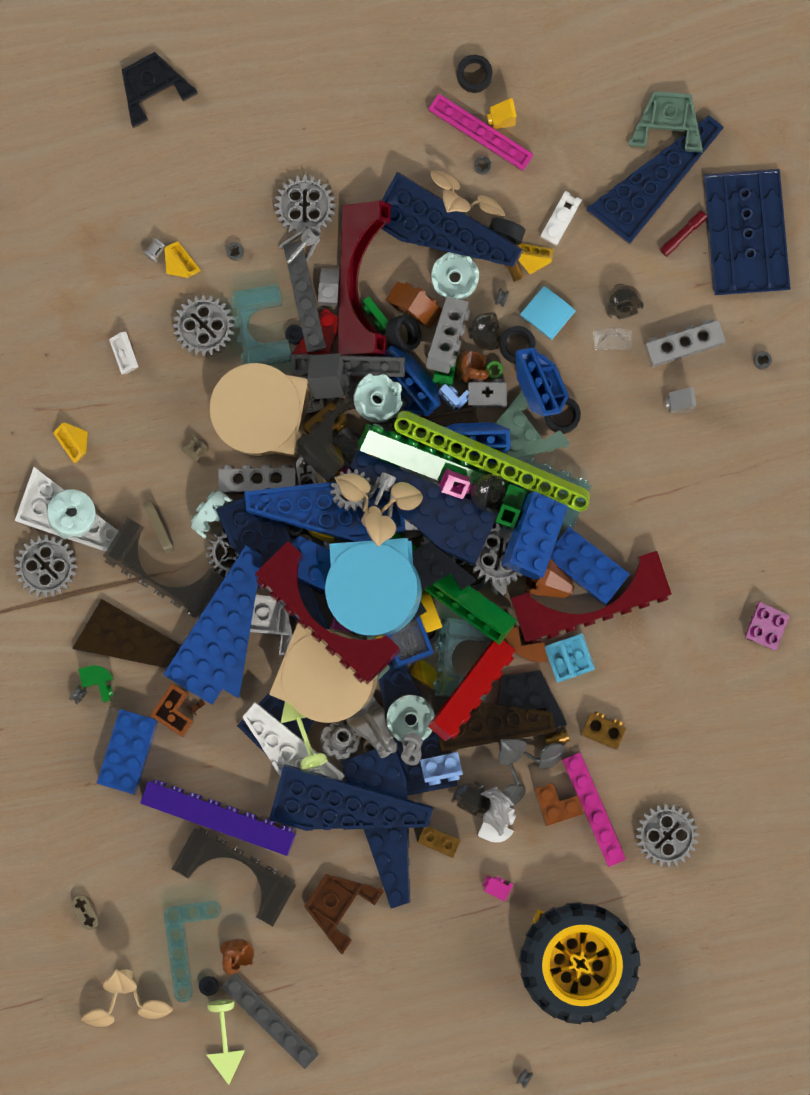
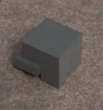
M340 353L310 357L307 380L315 399L344 397L345 389L351 388V379L347 369H343L344 362Z

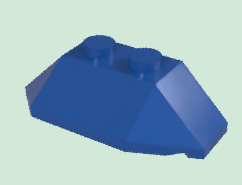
M390 346L386 350V355L381 356L405 357V376L389 377V379L393 382H398L402 387L401 407L413 414L429 416L441 404L437 385L413 356L394 346Z
M534 347L517 350L515 353L517 380L530 410L543 417L561 413L569 394L556 365L547 357L538 353V350Z
M493 422L454 423L445 427L502 453L511 448L510 429ZM440 435L435 436L438 440H444ZM454 443V444H453V446L456 447V448H461V447H462V446H461L460 444H458V443ZM471 451L472 455H480L477 451ZM495 459L488 460L490 463L496 462Z

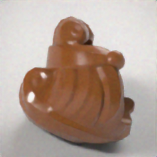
M461 350L457 359L458 379L461 382H470L473 379L485 380L488 378L489 370L485 368L486 356L474 351Z
M234 939L221 945L220 951L223 954L222 965L227 975L237 973L240 970V965L247 966L253 964L254 949L249 941Z

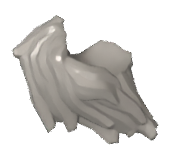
M495 786L481 793V795L490 799L489 811L484 813L483 822L490 824L496 829L499 836H502L505 825L510 824L508 813L511 811L510 807L514 804L508 796L504 795Z

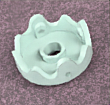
M448 252L438 259L433 266L431 273L432 285L437 294L444 299L447 296L460 300L466 299L475 291L478 285V267L469 256ZM452 273H458L460 280L452 282L449 276Z
M368 374L360 381L354 391L353 400L355 408L368 421L375 423L389 421L402 406V387L398 382H393L385 374L378 376ZM372 396H379L381 403H375Z
M68 489L59 492L51 499L47 509V517L50 527L61 538L67 539L73 536L82 537L93 528L96 511L93 501L86 493L75 489ZM70 508L77 511V514L73 517H69L66 514V511Z
M212 491L206 499L207 502H202L196 509L198 513L190 521L192 523V530L204 539L207 537L204 532L210 530L208 521L220 522L216 509L234 501L222 491H217L216 493Z
M406 695L391 704L387 713V726L390 733L398 741L402 742L405 734L409 732L416 733L421 736L422 740H425L432 732L428 725L435 717L431 705L424 698ZM408 714L416 716L417 721L414 725H408L405 722V717Z

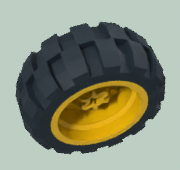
M581 902L566 903L564 906L554 907L542 914V917L535 924H532L526 933L524 945L520 950V975L531 999L553 1018H558L566 1023L580 1025L584 1022L595 1023L607 1019L606 1016L614 1011L618 1012L627 1003L626 999L630 993L635 991L639 977H637L638 967L641 966L640 953L635 944L636 939L620 918L607 909ZM580 932L587 933L582 943H580ZM570 938L576 940V945L573 948H568L566 945L567 940ZM559 941L565 948L563 951L555 947ZM590 941L595 943L593 951H587L585 948L586 944ZM606 948L609 955L598 957L596 953ZM558 953L564 956L561 963H555L554 957ZM573 958L584 959L582 962L586 968L584 969L581 966L576 968L577 963ZM595 960H601L602 966L598 970H594L592 967ZM560 967L557 973L551 975L550 969ZM563 972L570 973V979L566 982L561 981ZM595 973L605 978L600 985L592 977ZM583 975L589 976V982L586 985L580 983V978ZM573 981L577 982V993L570 992Z

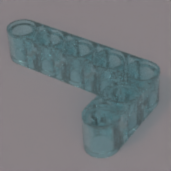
M216 901L173 906L164 913L174 995L179 1002H187L193 996L184 923L217 918L221 914L222 908ZM210 904L215 905L218 909L215 915H210L207 912ZM190 907H195L198 910L196 918H191L188 915ZM171 910H176L179 914L176 921L169 918ZM174 929H178L181 932L179 940H174L171 936V932ZM176 949H181L184 952V957L180 960L174 957ZM183 968L186 971L184 979L177 977V969ZM180 988H186L189 991L187 998L179 996Z

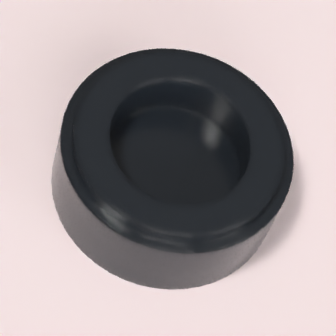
M298 325L289 326L285 331L286 340L293 345L299 344L304 337L302 328Z
M206 976L199 982V990L205 996L214 995L218 990V981L212 976Z

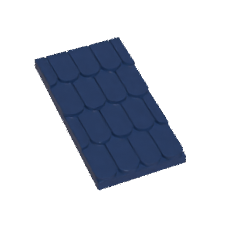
M780 169L704 174L714 295L791 290Z

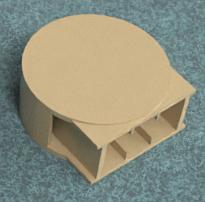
M250 363L238 366L226 373L213 390L210 400L212 425L216 433L227 445L245 455L261 457L280 454L298 458L311 390L309 382L306 378L285 375L280 370L266 364Z
M298 623L269 695L291 703L300 714L317 722L332 723L353 716L363 709L372 698L376 689L378 675L368 685L364 682H358L350 668L346 670L339 663L340 659L336 655L332 656L326 651V645L322 641L318 643L311 636L313 632L308 628H302ZM326 629L341 637L361 640L356 635L344 630Z

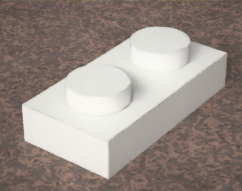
M120 332L110 338L109 341L121 375L128 374L138 368L127 333Z

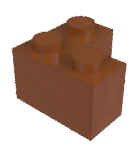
M397 281L385 300L396 310L411 315L420 325L430 329L442 312V309L437 305L438 301L430 296L427 297L425 290L420 287L415 288L408 282L403 284Z
M171 683L150 716L183 738L195 722L179 711L189 694Z
M553 783L534 789L546 826L584 814L578 795L559 801Z

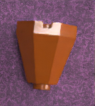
M551 559L543 578L534 580L527 577L525 583L529 586V588H525V592H529L532 595L566 598L574 591L573 580Z

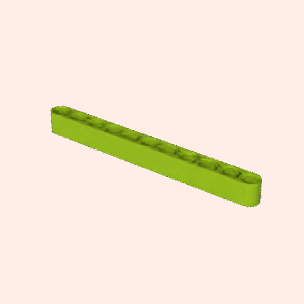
M401 411L397 415L394 427L402 435L528 490L540 493L574 510L584 511L589 506L590 493L583 487L409 411ZM400 420H406L409 424L403 425ZM418 428H424L426 432L422 433L418 431ZM440 435L444 440H438L435 436ZM454 443H458V444H460L462 447H461V448H456V447L453 446V444H454ZM471 451H477L480 455H472ZM495 459L497 463H490L488 460ZM511 466V467H513L515 470H514V471H509V470L506 469V467ZM529 474L533 478L527 479L523 475ZM548 482L550 486H543L541 483ZM559 490H566L568 493L561 494ZM582 497L585 499V501L580 502L577 500V498Z

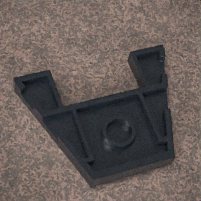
M156 52L122 69L133 128L148 121L139 103L174 85L183 102L198 94L197 90L174 71Z
M430 541L412 552L413 565L418 572L422 591L451 574L461 591L476 582L472 575ZM421 601L411 621L427 612Z
M541 671L502 676L497 705L528 710L546 708L547 712L553 715L555 727L567 725Z

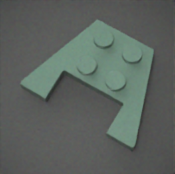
M654 91L643 112L642 119L629 141V146L646 148L649 129L687 132L685 151L703 153L692 95Z
M522 391L496 422V424L510 429L511 448L505 453L519 460L542 452L548 453L561 447L567 448L570 445V442L560 430L545 440L542 439L522 412L529 407Z

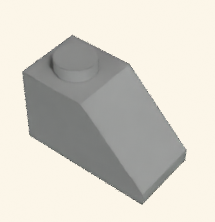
M321 268L318 295L319 306L338 307L340 269Z
M694 387L669 392L668 398H665V407L669 409L670 414L692 412L696 407Z

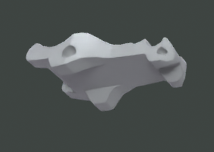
M373 696L363 709L345 719L351 733L367 739L377 750L381 758H385L390 753L397 751V743H395L386 726L384 708L381 707Z

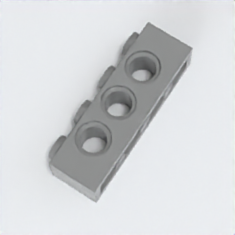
M446 297L427 357L426 368L449 374L450 367L455 366L457 356L454 354L455 351L459 352L461 340L459 338L464 336L466 330L464 322L469 320L471 310H468V301Z
M713 319L702 322V326L699 327L691 325L684 328V331L680 333L672 331L667 333L664 338H651L644 347L651 368L722 346L726 341L719 320L713 322ZM698 333H705L707 340L701 341L698 338ZM686 338L689 341V346H682L679 340ZM668 344L671 347V351L664 352L661 346Z
M288 464L280 465V468H273V465H261V468H254L253 465H243L242 469H234V466H223V469H219V491H222L224 494H244L245 491L296 486V468H292V465ZM256 474L263 476V480L259 484L252 482V478ZM280 474L282 476L281 482L273 483L271 481L272 476ZM236 475H242L244 477V480L241 484H235L233 482V478Z

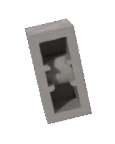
M473 379L472 382H468V408L475 406L476 408H506L507 383H503V380L493 379L491 382H484V380ZM485 389H489V393H493L488 398L485 394H482L485 393Z

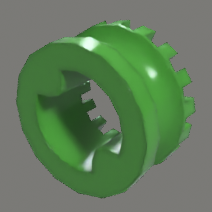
M493 361L487 365L489 378L499 379L502 376L503 366L501 363ZM495 365L500 373L492 375V371L489 368Z

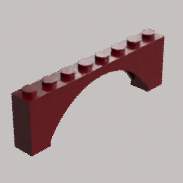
M380 200L343 205L337 345L338 353L341 355H386V336L379 334L370 325L362 310L358 294V276L363 256L379 230L386 223H390L391 204Z
M287 541L255 573L256 583L262 589L267 588L271 592L269 595L277 603L280 601L284 604L283 609L290 616L294 614L299 619L297 622L302 628H308L313 632L311 636L318 643L322 641L326 645V651L332 656L336 655L340 659L339 663L346 670L350 668L358 682H364L368 685L400 653V648L387 635L383 638L371 640L350 639L331 633L319 625L304 607L299 594L298 569L303 556Z
M658 551L639 556L637 558L639 564L636 573L625 592L610 605L594 612L571 614L556 611L537 602L530 596L529 592L511 598V604L524 643L536 644L541 642L540 638L547 636L548 639L559 636L558 632L566 630V633L576 631V626L584 624V627L596 624L595 620L602 618L603 621L614 618L613 614L620 612L621 615L632 612L631 608L638 606L639 609L649 607L650 602L657 600V603L669 600L668 596L672 595Z

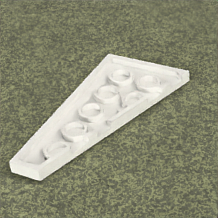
M33 467L15 521L59 536L49 525L47 509L51 499L59 492L64 491V489ZM70 508L66 511V514L69 517H73L77 514V511ZM97 514L94 527L86 532L85 535L67 538L122 558L125 557L130 543L129 538Z
M254 702L243 715V719L260 743L265 754H267L279 776H281L284 764L301 768V761L309 756L304 741L257 702ZM312 748L313 754L318 753ZM328 760L325 764L308 770L342 780L345 776Z

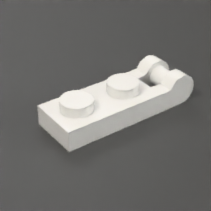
M567 191L564 192L540 238L556 247L582 201L578 197L574 198ZM566 202L572 205L571 209L564 207Z

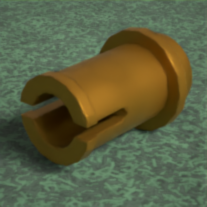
M518 263L514 267L505 265L514 282L525 277Z
M561 730V732L544 736L547 746L552 743L567 744L566 742L570 741L567 730Z

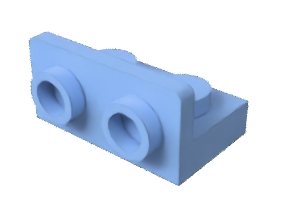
M445 384L438 391L439 397L452 410L456 407L460 409L469 400L467 398L469 394L467 390L458 397V392L451 385L448 387Z
M458 752L420 760L425 783L429 782V786L440 784V780L448 778V782L459 780V775H463Z

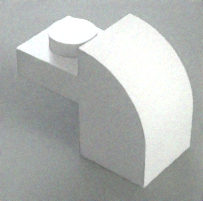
M510 808L511 811L508 813L509 825L512 826L516 815L513 814L515 810ZM483 822L477 836L490 842H502L507 840L514 831L507 828L508 825L506 824L504 834L499 836L495 828Z

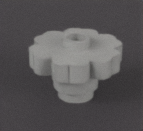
M344 721L332 722L329 727H325L322 730L320 741L324 744L321 749L328 757L334 755L336 760L347 759L350 753L356 752L359 739L356 738L357 735L351 733L348 724L345 725Z

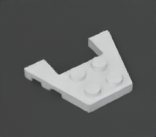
M256 595L250 632L281 635L279 655L285 656L293 636L289 615L283 609V605L280 602L274 601L271 596Z

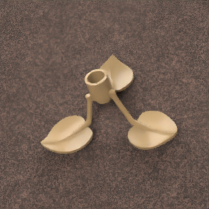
M436 170L430 172L433 181L441 188L447 189L442 193L447 213L453 211L467 213L475 205H479L480 209L486 213L502 217L506 216L501 206L494 199L479 195L477 197L478 201H474L470 205L465 199L455 193V190L460 189V185L452 175Z
M343 474L335 479L340 492L346 499L359 502L364 498L363 511L365 514L361 522L366 527L368 534L377 547L390 539L396 532L394 521L388 516H382L383 512L394 502L402 510H412L423 499L421 492L414 486L405 482H398L391 488V495L394 498L381 510L376 506L368 508V496L366 494L371 488L366 479L356 474Z
M116 969L103 984V988L106 991L114 993L109 1010H91L81 1017V1021L95 1027L111 1025L114 1022V1016L110 1014L112 1013L118 993L126 994L133 992L139 1007L137 1013L147 1019L162 1018L171 1013L173 1008L159 1000H149L142 1004L136 991L137 984L133 980L132 971H119Z

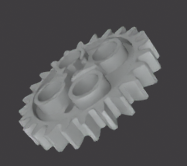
M304 175L303 180L296 176V182L289 179V186L283 183L285 190H278L281 196H275V200L279 203L274 204V208L279 209L275 212V215L281 216L278 218V222H284L282 225L283 229L289 226V233L296 230V234L305 226H313L320 233L321 226L327 229L325 222H332L329 216H335V212L331 209L336 208V205L331 203L335 200V197H329L332 194V190L326 191L327 184L321 186V179L314 182V176L307 180L306 175ZM304 190H307V205H308L307 208H306V211H307V213H306V214H307V221H306V222H303V207H302V206H303V191H304ZM293 193L301 195L300 199L296 201L290 197ZM312 193H317L320 197L318 200L313 201L309 196ZM296 211L301 215L298 219H292L290 217L291 213ZM312 212L320 214L317 219H311L309 215Z
M202 295L201 300H198L197 296H195V302L187 299L189 305L181 304L184 310H177L180 316L174 317V320L178 324L173 325V328L178 329L174 332V335L180 336L177 342H184L181 346L182 349L189 347V354L195 350V356L202 352L203 357L206 356V352L213 356V350L220 353V346L226 349L227 347L224 342H231L228 335H234V332L230 329L234 328L235 324L229 323L234 320V317L228 316L231 310H224L226 304L219 305L220 299L213 302L212 296L208 300H206L204 295ZM207 309L209 314L206 317L199 316V311ZM191 315H196L203 324L207 323L208 329L216 335V338H213L205 328L201 329L200 324ZM193 322L195 323L193 330L185 329L187 323ZM215 322L223 324L220 330H214L212 325ZM202 335L209 337V341L205 344L199 342V338Z
M496 523L494 529L492 527L487 540H494L496 547H489L486 540L472 571H479L477 578L479 579L484 576V583L490 579L491 585L498 581L499 586H502L505 580L506 584L509 585L510 578L515 582L517 581L516 574L522 577L523 574L511 569L505 570L501 565L506 552V544L509 543L514 528L507 530L506 525L500 528L498 523ZM502 538L504 540L500 552L502 556L498 562V570L495 571L494 568L498 556L496 553L499 550L500 539ZM490 558L492 565H485L483 559Z
M45 535L44 540L38 536L37 542L30 539V546L24 544L26 550H19L22 557H16L20 564L15 565L16 568H20V571H17L15 574L22 576L18 582H25L23 588L30 587L29 593L31 594L36 590L37 597L43 592L45 598H47L48 593L55 597V591L62 594V587L69 589L66 583H73L70 577L77 576V574L72 572V570L78 568V566L73 565L77 558H71L74 551H67L70 546L68 544L62 546V539L57 543L55 536L50 541L48 535ZM45 548L51 549V555L48 558H43L42 551ZM34 554H37L45 563H50V569L59 578L55 579L46 569L42 570L44 566L34 557ZM35 561L37 569L29 571V563ZM58 562H63L65 565L64 569L60 572L56 571L55 565ZM45 575H49L51 578L50 583L47 585L41 583V579Z
M664 804V808L661 810L660 806L657 805L656 812L653 809H649L651 815L643 814L646 820L638 821L642 828H636V830L641 832L640 835L635 836V838L641 839L637 846H643L640 853L647 852L645 859L652 857V864L658 860L661 867L664 862H666L667 867H670L671 862L678 866L677 860L684 863V856L691 857L689 850L695 851L692 844H698L694 837L699 836V834L693 833V830L697 826L691 825L694 818L687 819L689 812L681 814L683 808L680 807L675 811V805L668 809L667 804ZM665 816L671 819V825L667 828L661 823L662 818ZM678 822L679 826L670 834L671 840L665 839L660 847L655 849L656 844L664 838L663 832H669ZM653 830L658 833V839L655 842L650 841L648 838V834ZM678 830H683L686 834L685 839L682 841L676 838ZM665 844H670L673 848L670 855L663 853V846Z

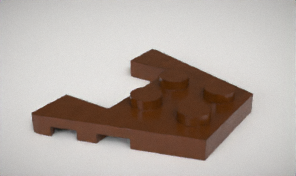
M325 874L304 907L339 953L343 954L352 939L337 930L336 926L357 895H360L375 906L384 890Z

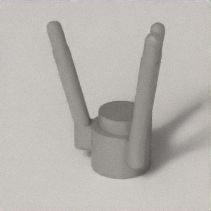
M305 226L300 232L279 245V248H282L283 245L289 244L302 235L301 241L303 243L287 260L288 264L306 245H312L306 256V260L309 261L317 244L321 241V234L315 227Z
M382 473L377 478L373 489L370 490L373 494L377 487L380 489L374 505H378L384 491L389 492L393 485L396 484L394 476ZM392 503L388 508V517L390 518L392 516L394 503Z

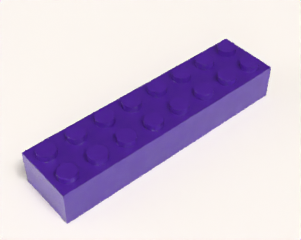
M159 780L148 781L140 804L289 856L296 837V833H293V828L285 825L279 828L275 826L276 822L268 819H263V821L257 820V815L245 812L244 815L238 813V808L229 805L226 808L221 807V802L209 799L208 802L202 800L203 796L190 792V795L184 794V789L172 786L170 789L165 787V782Z

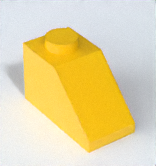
M513 98L490 107L487 120L493 129L511 127L516 124L517 115Z

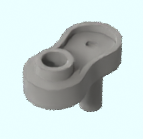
M413 732L405 734L402 741L403 752L401 758L409 765H417L422 756L421 745L423 740L421 736Z

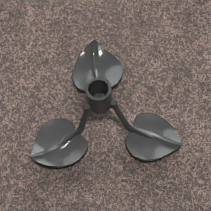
M501 739L498 761L501 765H509L515 779V785H508L502 793L508 796L514 805L524 797L526 788L524 785H519V779L512 765L513 762L521 758L522 754L535 762H539L538 767L545 770L559 762L564 754L565 744L552 743L541 751L540 758H536L525 752L527 748L525 741L520 739Z

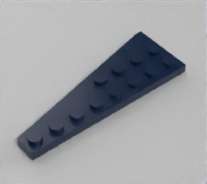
M710 116L698 123L703 153L724 128ZM686 133L621 183L617 184L608 193L601 196L592 205H589L586 211L630 245L703 153L685 151Z

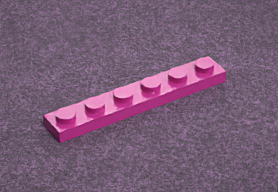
M440 94L437 95L428 109L429 112L521 171L525 170L534 156L528 150Z
M581 753L563 759V764L607 866L610 867L626 860Z

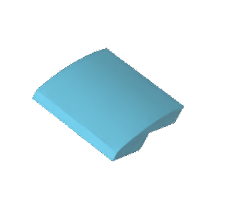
M543 286L520 315L536 327L539 332L552 340L576 311L563 299Z
M583 633L545 646L557 683L596 670Z

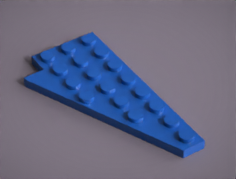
M336 481L244 492L246 512L349 542L373 541L366 527L361 522L365 514L363 509L357 506L356 511L352 507L346 511L345 506L339 508L338 502L335 503L333 501L335 496H332L330 491L335 489L331 487V483H336ZM375 491L369 499L368 508L376 506L381 510L388 502L381 497L378 505H374L378 495ZM388 508L383 512L382 516H388ZM393 509L391 519L396 525L395 533L405 532L404 517Z
M245 545L163 673L167 678L212 705L222 689L237 698L240 696L258 585L255 573L260 569L262 554L248 545Z

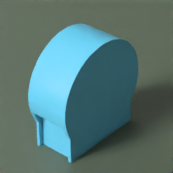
M408 538L388 539L378 547L373 541L329 544L331 568L326 579L325 594L329 609L336 620L345 628L368 637H384L404 628L415 616L420 605L422 592L421 581L413 565L412 541H408Z

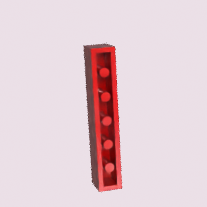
M491 640L429 723L428 727L444 741L451 737L454 739L460 732L459 726L462 723L465 724L470 719L471 714L469 713L471 710H475L481 704L482 700L480 698L482 695H487L492 689L491 683L501 677L503 667H507L513 661L514 657L512 655L516 650L504 640L500 645Z

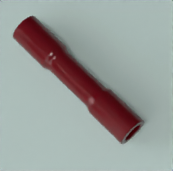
M701 210L696 213L674 237H671L659 249L665 257H668L689 234L708 219L707 215Z

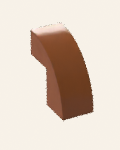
M518 627L513 628L506 636L505 641L516 650L514 653L530 662H547L544 642L521 646Z

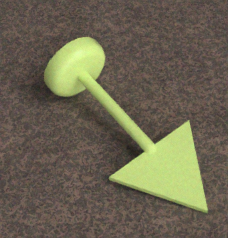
M285 701L280 723L297 720L309 756L301 761V768L309 770L327 762L325 754H313L301 718L306 717L300 714L291 703Z
M216 1000L209 1002L207 1008L210 1012H219L223 1052L206 1055L229 1085L245 1050L228 1052L224 1012L232 1010L235 1003L234 1000Z

